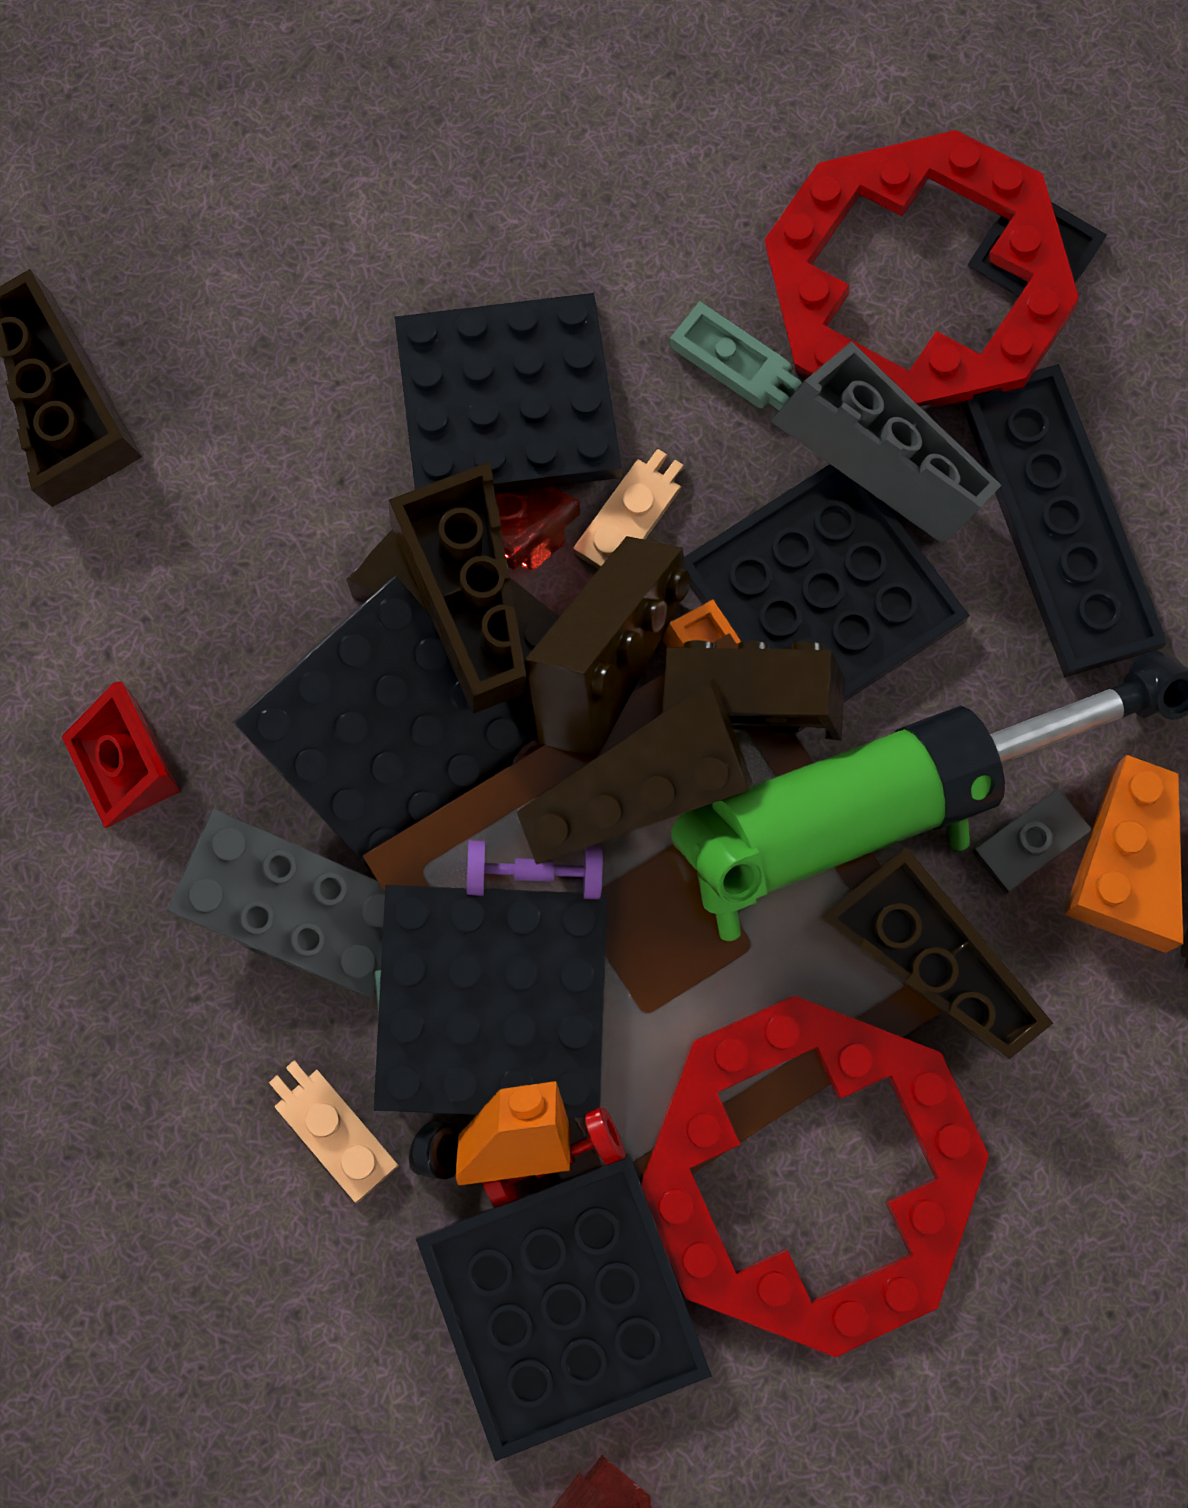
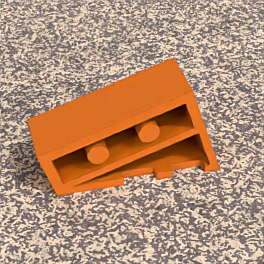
M1126 755L1111 769L1065 908V916L1164 953L1183 944L1178 773Z

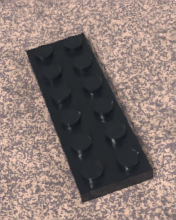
M1059 364L1034 371L1023 388L1002 392V389L999 388L973 394V399L962 401L961 405L986 471L1002 485L995 492L1064 678L1143 655L1146 652L1162 649L1168 641Z

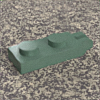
M701 301L697 303L670 337L669 347L756 407L764 408L769 403L780 410L790 397L778 388L792 396L802 384L800 380L790 374L793 366L789 361Z

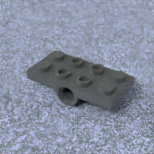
M213 808L166 912L238 942L254 953L267 957L269 954L274 956V961L294 966L364 997L371 998L376 988L375 971L381 970L385 892L379 882Z

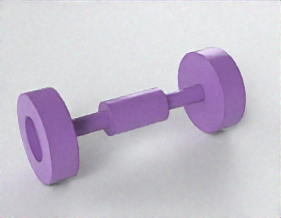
M469 840L467 896L484 895V874L515 875L516 881L550 882L554 881V876L583 877V899L600 900L603 865L602 844H594L584 848L583 866L554 865V859L536 865L534 859L515 858V864L485 863V841Z

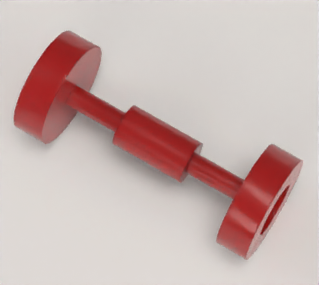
M601 1106L586 1113L585 1121L590 1137L570 1146V1165L575 1163L574 1156L594 1147L606 1165L624 1159L625 1150L621 1137L607 1110ZM540 1174L535 1176L538 1179H540L548 1174ZM530 1176L482 1183L494 1207H498L519 1198L515 1183Z

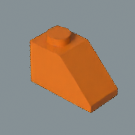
M556 1081L504 1088L495 1094L459 1134L456 1164V1181L458 1186L570 1171L571 1127Z

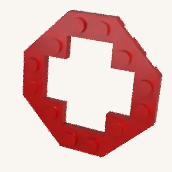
M957 130L819 162L764 239L795 373L807 379L852 341L919 407L931 404L932 408L971 400L973 399V394L999 388L1002 389V392L1023 388L1078 305V292L1043 173ZM930 179L1011 220L990 250L989 262L1029 283L981 354L936 331L908 371L827 327L849 296V284L812 264L860 195L903 217L923 186Z
M794 995L691 1042L684 1061V1067L674 1094L671 1096L640 1184L679 1289L685 1299L828 1355L838 1357L938 1309L989 1154L941 1052ZM815 1048L837 1098L848 1096L888 1077L934 1179L885 1201L909 1253L908 1255L810 1300L793 1260L786 1249L735 1272L690 1168L740 1145L718 1092Z

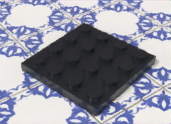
M594 293L395 316L415 489L487 462H491L495 494L622 478L621 458Z
M831 464L684 557L685 570L689 572L690 586L703 604L712 599L715 601L741 642H764L770 645V649H791L792 644L796 642H815L824 645L825 650H832L845 677L844 702L964 624L970 616L886 503ZM793 727V730L797 734L806 727Z
M396 576L390 577L232 721L238 730L370 871L371 869L363 858L364 854L493 777L537 736L507 701L475 714L472 713L430 614Z
M385 885L374 1111L478 1114L500 1089L554 1081L557 1082L567 1117L585 1118L586 1113L599 1108L601 1103L607 894L601 893L600 900L583 899V893L484 889L483 896H467V888Z
M630 1155L615 1163L594 1168L416 1238L495 1462L712 1377Z

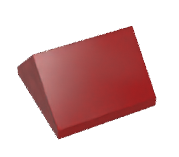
M122 681L113 682L61 736L104 828H108L181 792L137 700Z

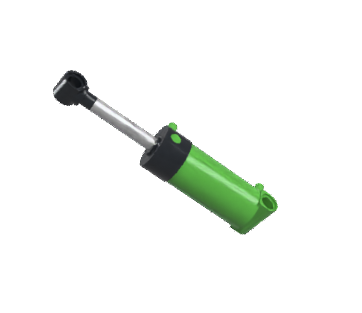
M1157 650L1146 652L1131 665L1123 684L992 734L988 732L984 723L972 710L958 706L896 729L895 733L751 786L746 792L683 813L672 827L671 839L674 846L698 871L697 876L704 909L716 914L720 938L725 941H734L741 935L737 910L757 903V898L781 887L928 830L940 829L946 826L949 847L956 851L967 849L970 846L968 818L999 806L1004 798L1005 777L1002 767L1003 763L1134 713L1142 718L1156 713L1170 720L1183 718L1188 715V668L1163 652Z

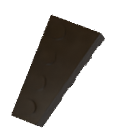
M907 847L897 852L816 919L1000 1057L1011 1059L1053 1024L1051 1019Z

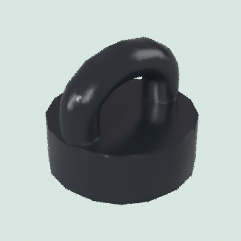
M433 1121L425 1124L415 1135L410 1147L409 1164L411 1170L417 1175L446 1180L456 1174L458 1137L462 1131L455 1124Z

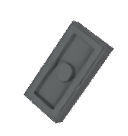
M1057 788L977 847L973 853L1003 892L1007 894L1087 835L1092 829L1062 791Z

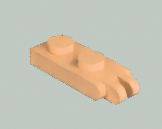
M660 449L656 450L647 464L638 459L573 547V553L599 570L626 536L645 540L680 492L682 486L674 481L676 476L684 469V465L674 460L664 475L658 472V469L666 460L667 454Z
M294 1060L286 1068L299 1083L295 1089L291 1091L278 1075L269 1081L270 1085L282 1098L274 1107L351 1199L358 1203L397 1169L399 1164L317 1069L308 1076Z

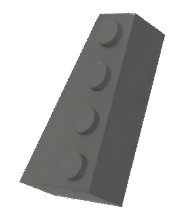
M852 341L809 376L771 420L776 426L942 544H945L1002 486Z

